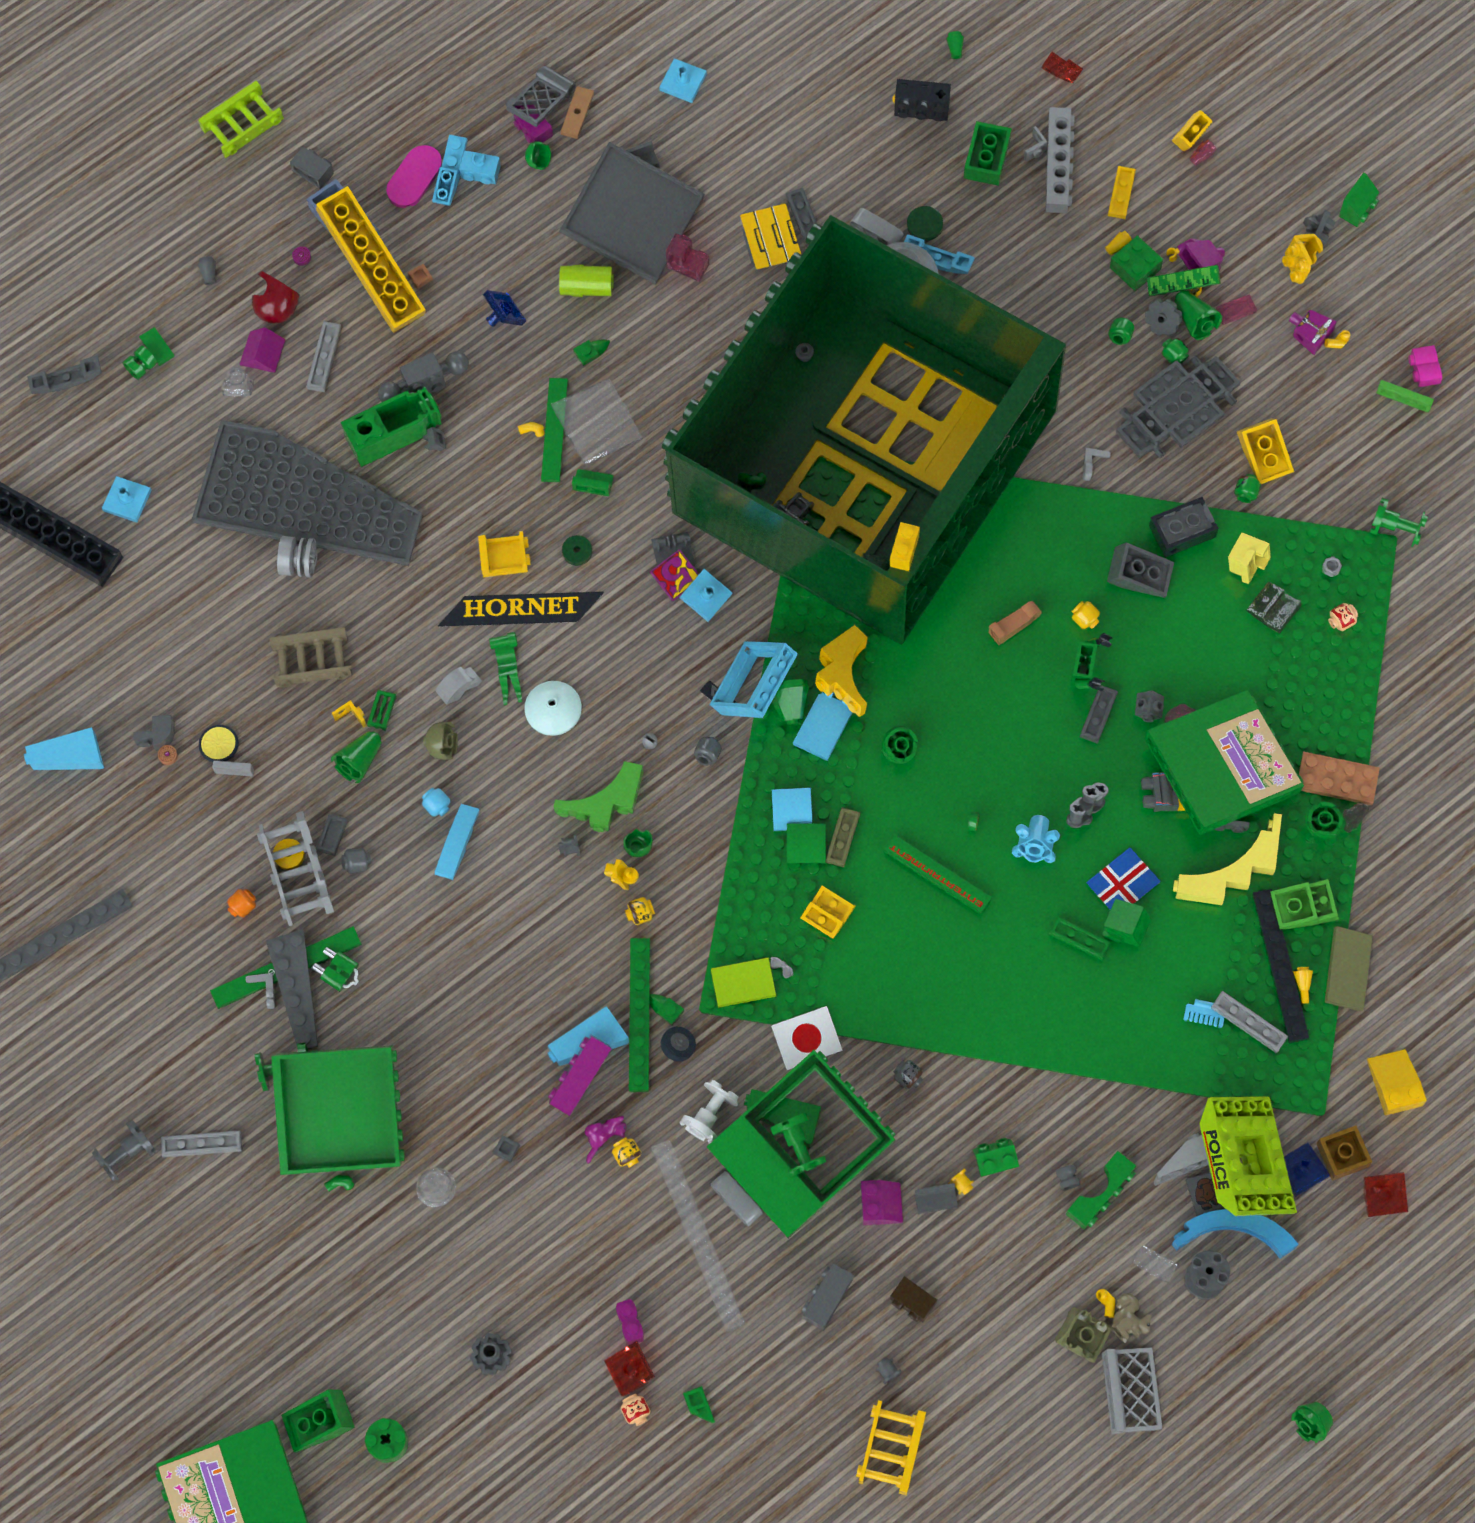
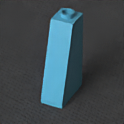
M92 727L25 746V762L27 765L30 764L33 770L104 768L97 737Z
M606 1006L550 1043L547 1054L553 1063L557 1061L559 1066L569 1063L574 1053L578 1055L581 1050L579 1045L585 1036L588 1038L591 1034L611 1046L612 1049L628 1044L629 1037Z

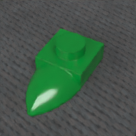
M601 339L592 342L588 340L575 347L573 352L584 366L601 356L607 350L610 340Z
M650 994V1006L654 1012L673 1026L683 1014L684 1008L671 998Z

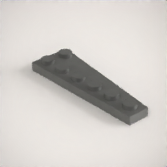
M302 929L266 940L296 1045L306 1042L309 1050L318 1047L305 933Z

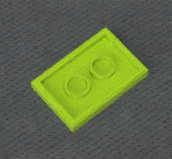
M769 958L711 968L718 1008L776 997Z

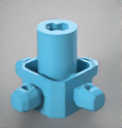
M1035 815L1030 819L1029 828L1024 824L1017 825L1016 833L1019 836L1018 845L1013 847L1012 854L1015 857L1024 856L1029 862L1036 863L1044 860L1047 863H1052L1056 858L1052 851L1053 843L1059 840L1060 834L1057 830L1048 831L1049 820L1045 816Z

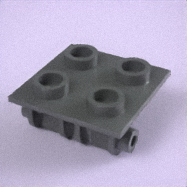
M688 532L651 539L657 566L679 549L692 566H695Z

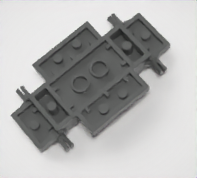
M1194 356L1191 362L1197 368L1190 373L1176 360L1134 391L1133 395L1143 407L1132 415L1126 408L1121 409L1119 413L1126 421L1116 429V433L1139 459L1152 451L1159 458H1162L1166 453L1159 445L1169 435L1182 448L1219 421L1225 414L1216 404L1219 400L1225 398L1231 406L1236 404L1237 400L1231 395V392L1240 386V381L1217 356L1204 363L1197 356Z

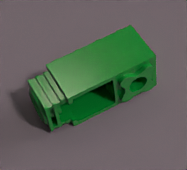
M426 387L410 394L407 390L340 422L344 436L360 467L422 439L427 434V429L435 428L438 424L442 425L440 410Z

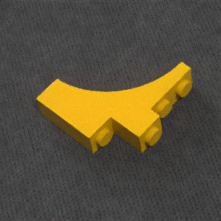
M854 625L821 648L819 659L825 668L817 673L815 684L827 696L834 692L835 696L842 700L851 712L861 717L865 714L867 702L859 694L854 684L852 665L859 653L866 648L868 637Z

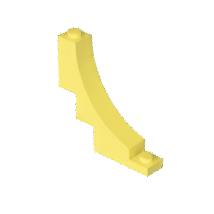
M1274 813L1272 820H1268L1267 831L1261 830L1253 846L1233 864L1207 874H1180L1178 880H1174L1173 892H1176L1175 899L1222 905L1226 887L1248 890L1251 872L1273 875L1276 869L1282 814Z

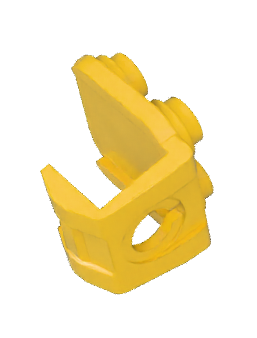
M1315 234L1295 235L1285 251L1282 262L1285 267L1290 269V279L1292 282L1302 284L1310 273L1311 265L1317 261V251L1321 253L1323 250L1322 242Z

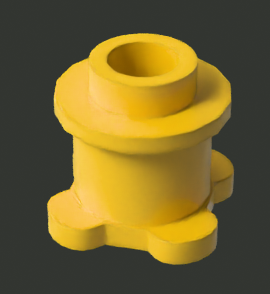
M965 1168L948 1183H955L959 1195L961 1193L966 1195L974 1188L972 1186L974 1181H971L965 1175Z

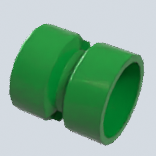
M141 345L134 351V356L130 355L122 363L126 370L135 379L139 380L146 374V369H152L158 362L152 353Z

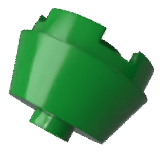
M893 726L883 735L881 750L889 761L896 764H904L915 756L918 739L909 728Z
M1320 802L1309 808L1305 816V824L1308 831L1316 838L1331 839L1342 831L1344 818L1336 805L1330 802Z
M1319 1402L1298 1406L1291 1416V1420L1295 1421L1298 1426L1296 1432L1307 1442L1310 1440L1315 1441V1443L1323 1441L1333 1426L1330 1412Z

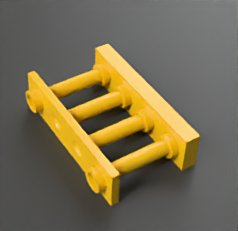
M878 1400V1404L872 1407L870 1417H874L863 1466L858 1465L856 1477H859L860 1484H863L864 1477L895 1484L896 1487L900 1488L899 1494L907 1495L926 1412L918 1410L917 1415L912 1417L881 1409L882 1401ZM882 1417L910 1424V1427L914 1428L913 1434L907 1437L876 1429L878 1419ZM877 1437L905 1444V1447H909L908 1455H903L902 1457L871 1449L873 1439ZM869 1457L900 1464L904 1468L903 1476L899 1475L897 1477L867 1469Z

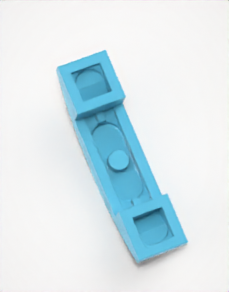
M908 234L904 242L913 243L926 250L935 261L937 269L968 274L975 257L961 252L954 254L927 245L923 239Z

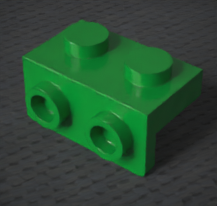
M1001 1138L996 1143H983L978 1145L977 1148L972 1149L981 1177L1019 1167L1015 1146L1011 1139Z

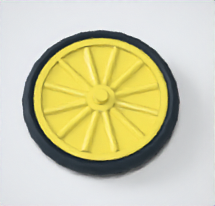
M214 725L202 733L199 739V751L210 762L214 760L227 761L237 752L239 740L236 732L230 727Z

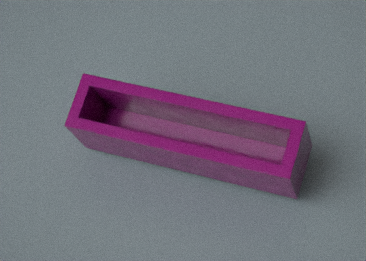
M591 1034L588 1038L586 1036L583 1038L579 1045L581 1047L578 1055L574 1053L569 1061V1064H571L568 1071L564 1070L558 1079L560 1084L557 1089L553 1087L548 1095V1098H550L549 1104L568 1116L573 1112L612 1049L611 1046Z

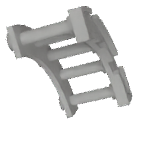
M303 811L296 813L297 821H294V824L265 832L263 825L260 824V832L257 833L260 844L264 843L273 874H270L273 885L277 884L283 906L280 909L283 920L287 919L289 926L293 925L291 916L304 911L324 907L326 914L334 912L315 846H310L313 841ZM294 831H301L304 841H301V844L272 853L268 842L269 839ZM302 851L304 853L308 852L310 862H307V865L278 873L274 860ZM308 872L314 873L316 881L312 885L284 893L281 881ZM315 891L316 893L320 892V896L316 900L295 907H288L287 900Z

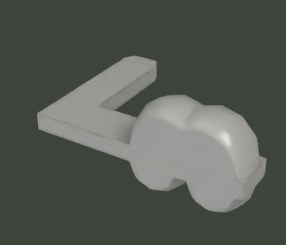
M1085 448L1082 479L1085 481H1090L1093 469L1092 456L1110 458L1111 453L1109 451Z
M273 974L246 976V983L266 982L267 1009H274L276 1003Z

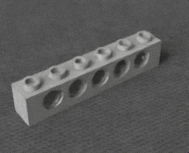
M1049 108L1045 212L1067 213L1068 206H1072V195H1069V190H1072L1073 179H1069V174L1073 173V163H1070V158H1073V147H1070V142L1074 141V131H1071V126H1074V115H1071V108Z

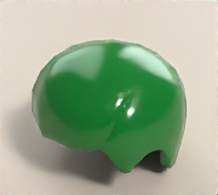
M534 141L528 145L525 151V160L531 168L544 170L548 167L551 161L549 145L539 141Z
M635 829L623 839V848L632 857L646 856L652 849L653 836L647 829L645 831Z

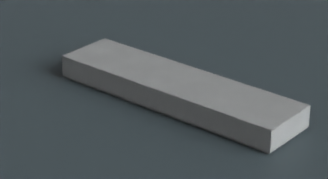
M323 321L306 386L308 390L325 392L342 329L341 324Z
M1224 991L1219 994L1211 1006V1009L1275 1053L1279 1051L1288 1037Z
M241 1131L161 1137L162 1157L242 1151Z

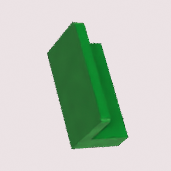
M578 469L576 476H573L572 488L574 491L609 497L614 477L611 474Z

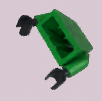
M1102 633L1099 638L1078 642L1071 680L1075 682L1076 688L1104 690L1100 685L1105 680L1096 677L1092 679L1097 647L1103 645L1109 648L1112 645L1109 640L1113 637Z

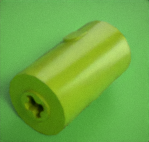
M560 266V295L573 297L612 296L614 288L613 267Z

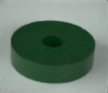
M580 535L567 538L562 545L563 558L567 563L574 566L587 563L592 556L590 541ZM575 549H580L579 552H574Z

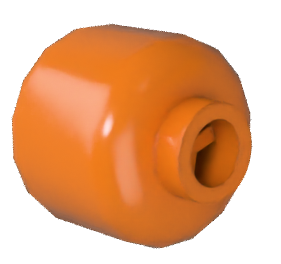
M238 889L227 900L229 905L228 911L234 917L237 915L246 917L256 907V897L248 889Z

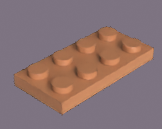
M1303 752L1299 775L1302 777L1304 785L1301 791L1373 805L1380 767Z

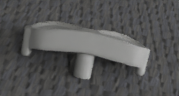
M771 957L770 967L772 969L781 967L784 978L793 976L791 967L778 957Z

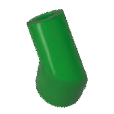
M761 472L757 476L740 473L738 480L742 483L761 486L765 483L766 475Z
M337 1175L324 1183L329 1192L338 1186H344L346 1190H351L355 1186L352 1181L353 1179L345 1175Z

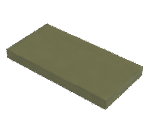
M1338 926L1334 927L1325 1003L1360 1012L1364 1010L1373 935Z

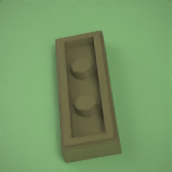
M841 808L826 857V863L845 867L860 812Z

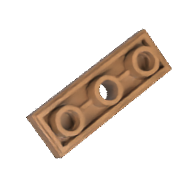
M576 87L561 129V135L575 139L579 138L594 96V90Z

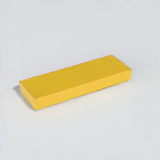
M1118 166L1108 216L1126 219L1136 169Z

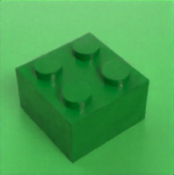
M1137 235L1111 257L1110 269L1134 291H1137L1147 282V278L1153 277L1161 270L1163 258Z

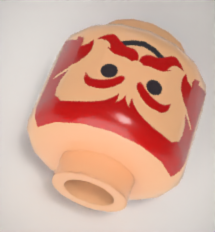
M1342 603L1330 611V618L1328 620L1332 628L1344 631L1357 623L1358 613L1353 605Z
M633 1394L622 1401L623 1404L620 1409L628 1424L635 1423L636 1426H639L648 1421L646 1417L649 1416L651 1411L643 1396Z

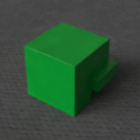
M1115 899L1104 924L1103 937L1120 943L1124 940L1127 944L1140 947L1151 918L1144 907Z

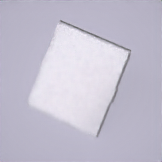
M609 378L551 404L565 430L566 436L571 440L584 465L643 439L626 405L622 402Z

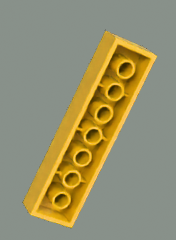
M347 186L317 203L316 211L392 332L395 333L424 316L426 311L349 187Z

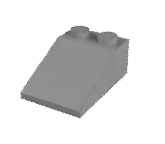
M1199 1133L1188 1137V1140L1157 1173L1154 1180L1155 1186L1209 1165L1202 1135L1199 1136Z

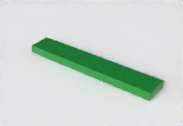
M549 378L541 482L560 483L568 389L567 378Z

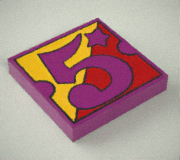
M680 549L649 572L672 602L679 598L699 575Z

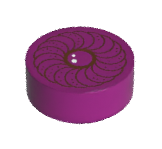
M297 247L292 253L293 261L297 265L304 266L311 260L310 251L306 247Z

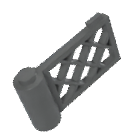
M547 66L540 67L536 73V78L515 99L511 98L506 103L507 111L537 127L565 98L572 96L576 88V82ZM538 84L542 86L544 89L535 90V86ZM549 94H556L559 97L550 98ZM533 95L534 99L525 100V96ZM537 95H546L547 99H538ZM536 104L537 109H528L527 105ZM539 104H548L549 107L540 108ZM523 105L524 109L518 110L515 106ZM529 114H538L539 117L534 119Z

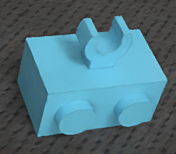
M464 150L459 168L461 178L467 181H480L483 184H496L501 167L500 157Z

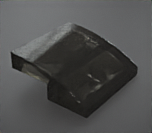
M1268 581L1248 607L1247 612L1267 627L1281 633L1302 605L1301 601L1285 594L1284 589Z

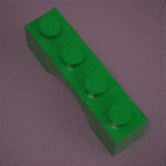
M1117 1151L1104 1167V1172L1108 1179L1107 1189L1097 1197L1087 1198L1079 1196L1067 1210L1066 1215L1082 1229L1085 1230L1088 1226L1091 1228L1097 1222L1098 1218L1096 1216L1099 1212L1102 1211L1104 1213L1111 1205L1109 1200L1113 1196L1117 1198L1124 1188L1121 1186L1125 1181L1129 1183L1136 1175L1134 1172L1136 1165Z

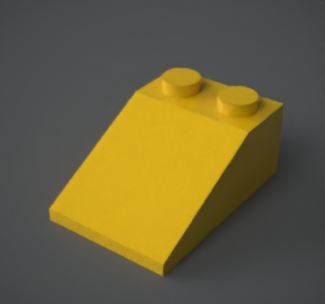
M1271 418L1237 431L1245 456L1254 475L1261 484L1294 472L1277 419Z
M1406 1049L1367 1059L1385 1116L1422 1107L1427 1100L1421 1081Z

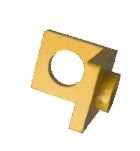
M351 700L332 712L334 720L337 721L352 711L363 728L367 726L363 718L365 714L359 706L355 707Z

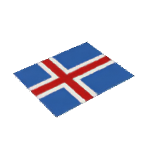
M1128 848L1086 883L1111 910L1115 899L1134 904L1161 881L1131 848Z

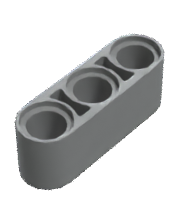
M860 208L850 221L852 227L885 245L900 242L904 236L899 228L864 208Z
M724 1171L710 1183L714 1191L747 1227L763 1214L758 1205L728 1172Z

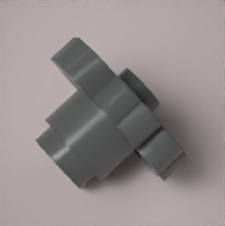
M1157 299L1149 305V310L1145 312L1146 323L1151 325V331L1157 335L1164 333L1169 336L1179 329L1178 325L1182 322V312L1177 310V304L1170 299L1165 301Z
M487 1333L485 1338H477L472 1345L474 1353L471 1354L470 1358L474 1367L481 1369L484 1375L493 1376L498 1370L505 1371L511 1362L508 1356L512 1350L508 1341L501 1340L499 1334ZM489 1352L495 1353L493 1356L488 1357Z

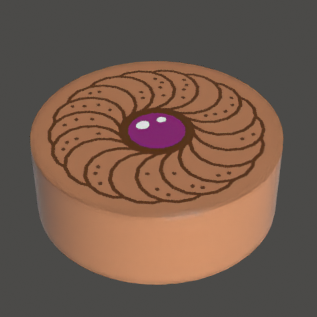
M165 745L159 749L158 758L162 764L172 765L176 762L178 753L173 746Z

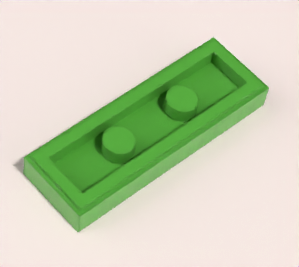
M1381 380L1376 392L1379 395L1425 412L1430 411L1434 401L1430 397Z

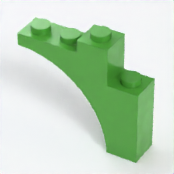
M624 761L616 778L597 794L572 801L555 799L553 806L555 813L561 817L573 816L580 821H587L588 819L590 828H593L594 831H609L614 810L623 815L633 814L644 772L643 765Z

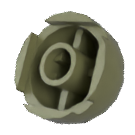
M452 722L435 723L428 729L426 736L423 738V744L432 757L440 760L453 759L451 757L452 754H456L458 736L457 733H453L452 728H455Z

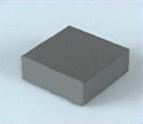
M502 1135L493 1154L511 1163L520 1144Z

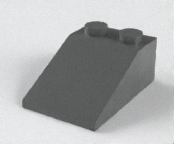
M1126 542L1116 546L1114 549L1107 582L1124 589L1165 598L1174 562Z

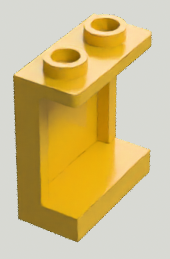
M519 531L518 536L486 539V535L478 536L483 577L528 572L527 565H531L530 555L526 554L525 548H529L528 537H524L523 531Z

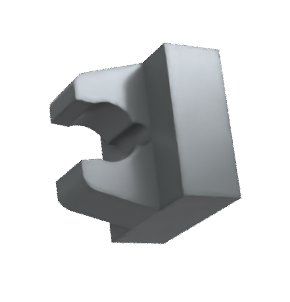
M434 427L427 429V434L423 436V439L428 441L429 444L424 447L428 450L442 451L446 449L444 432Z

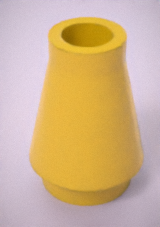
M1125 230L1119 232L1105 246V250L1112 256L1127 245L1132 238Z

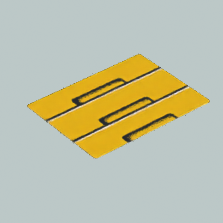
M786 204L740 215L756 269L788 262L795 252L801 254Z

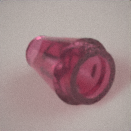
M1207 139L1200 143L1189 159L1197 166L1213 156L1217 149Z

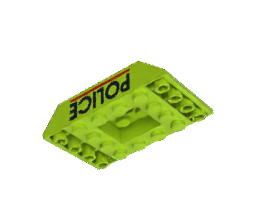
M1270 1097L1208 1098L1199 1124L1217 1202L1235 1216L1297 1213Z

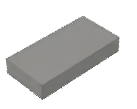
M213 761L212 768L215 774L253 776L254 774L251 763Z

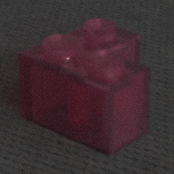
M675 233L666 249L667 268L700 282L709 266V256L701 250H694L692 248V240L688 236Z

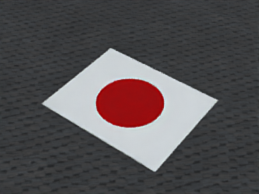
M827 1006L771 1026L787 1070L794 1068L813 1050L817 1053L821 1051L825 1056L843 1051Z

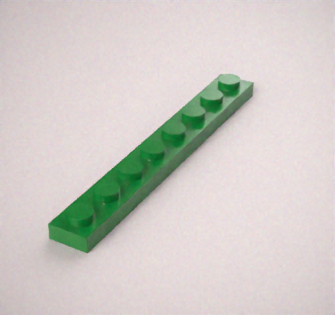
M630 938L629 1092H649L650 938Z

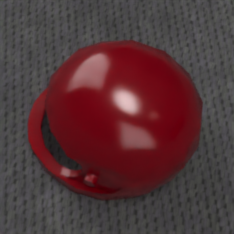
M260 271L258 275L266 280L267 288L263 295H252L254 313L265 322L283 323L294 314L300 294L276 278Z

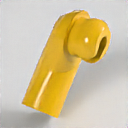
M1343 330L1335 339L1326 338L1324 346L1326 348L1341 349L1349 341L1351 334L1348 330Z
M528 422L518 426L520 435L531 431L535 432L536 437H541L545 434L542 424Z
M1106 1289L1097 1290L1096 1298L1105 1306L1104 1317L1114 1318L1115 1298Z

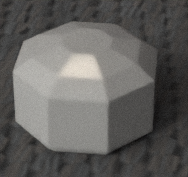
M1330 557L1325 559L1322 569L1324 574L1333 577L1339 574L1342 565L1339 559Z

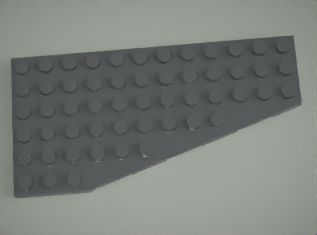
M221 420L192 516V522L280 540L282 536L296 537L297 544H299L301 538H306L307 541L309 538H314L317 548L409 566L423 514L408 504L400 502L378 490L377 487L356 475H351L333 465L327 459L311 450L301 447L281 436L275 430Z

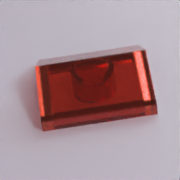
M1404 1172L1364 1177V1199L1368 1217L1408 1212Z
M638 1341L633 1342L604 1360L622 1397L644 1387L655 1378Z

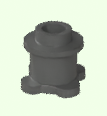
M808 343L799 344L796 348V356L800 361L807 362L814 354L813 347Z
M574 834V838L565 840L561 838L562 842L558 843L560 854L564 853V856L567 857L566 855L577 853V856H580L576 834Z
M885 1358L877 1364L878 1368L876 1371L880 1372L883 1376L884 1384L889 1383L902 1372L901 1369L897 1370L893 1364V1359L888 1360V1358Z

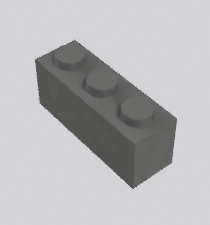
M834 1263L830 1268L828 1266L825 1268L821 1276L824 1278L820 1285L816 1284L811 1293L814 1297L811 1302L807 1301L801 1311L804 1313V1320L823 1331L854 1279L853 1274Z

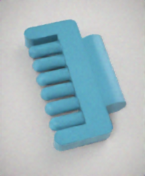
M1195 999L1194 1005H1186L1184 1021H1187L1189 1017V1021L1192 1022L1194 1017V1022L1197 1023L1199 1017V1023L1202 1024L1204 1018L1205 1025L1208 1023L1209 1026L1213 1024L1216 1027L1218 1024V1028H1222L1224 1023V1017L1211 1009L1213 1002Z

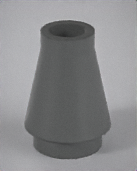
M210 256L200 258L198 267L205 285L215 284L216 261Z

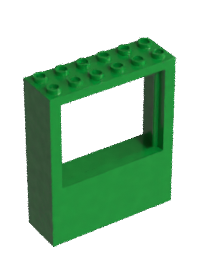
M815 1050L808 1054L707 1146L710 1152L788 1239L895 1142L893 1130L888 1125L884 1127L880 1123L882 1118L875 1111L870 1112L867 1109L869 1105L861 1095L857 1098L853 1093L855 1091L854 1087L848 1081L843 1082L840 1079L841 1073L835 1066L830 1068L827 1064L828 1059L821 1051L817 1053ZM814 1071L822 1077L877 1138L821 1190L804 1171L790 1177L788 1171L797 1167L798 1164L759 1122Z

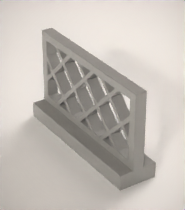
M1152 1348L1106 1349L1102 1352L1111 1434L1162 1430ZM1139 1353H1147L1148 1362L1145 1366L1135 1359ZM1124 1354L1130 1359L1125 1368L1118 1363L1117 1355ZM1132 1362L1142 1369L1136 1377L1127 1370ZM1143 1372L1150 1376L1151 1382L1147 1387L1138 1380ZM1124 1373L1133 1380L1128 1388L1120 1380ZM1135 1382L1144 1389L1139 1397L1130 1391ZM1146 1392L1153 1397V1403L1150 1407L1140 1400ZM1126 1393L1135 1400L1130 1409L1123 1403V1397ZM1137 1403L1147 1410L1141 1418L1132 1411ZM1148 1413L1155 1417V1426H1149L1143 1421ZM1129 1414L1138 1421L1134 1427H1126L1125 1418Z

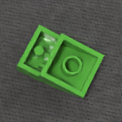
M1328 879L1311 884L1306 882L1270 892L1280 929L1299 928L1339 920Z

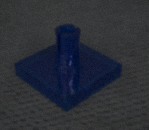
M487 290L483 294L493 310L486 318L492 327H495L499 321L520 326L526 322V319L508 293Z
M1309 1142L1284 1156L1292 1193L1295 1197L1330 1177V1174Z

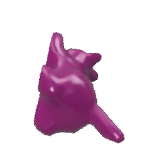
M624 1116L608 1119L604 1124L594 1123L585 1128V1135L588 1137V1142L592 1147L586 1158L588 1164L599 1147L610 1137H626V1123L621 1122L624 1120Z

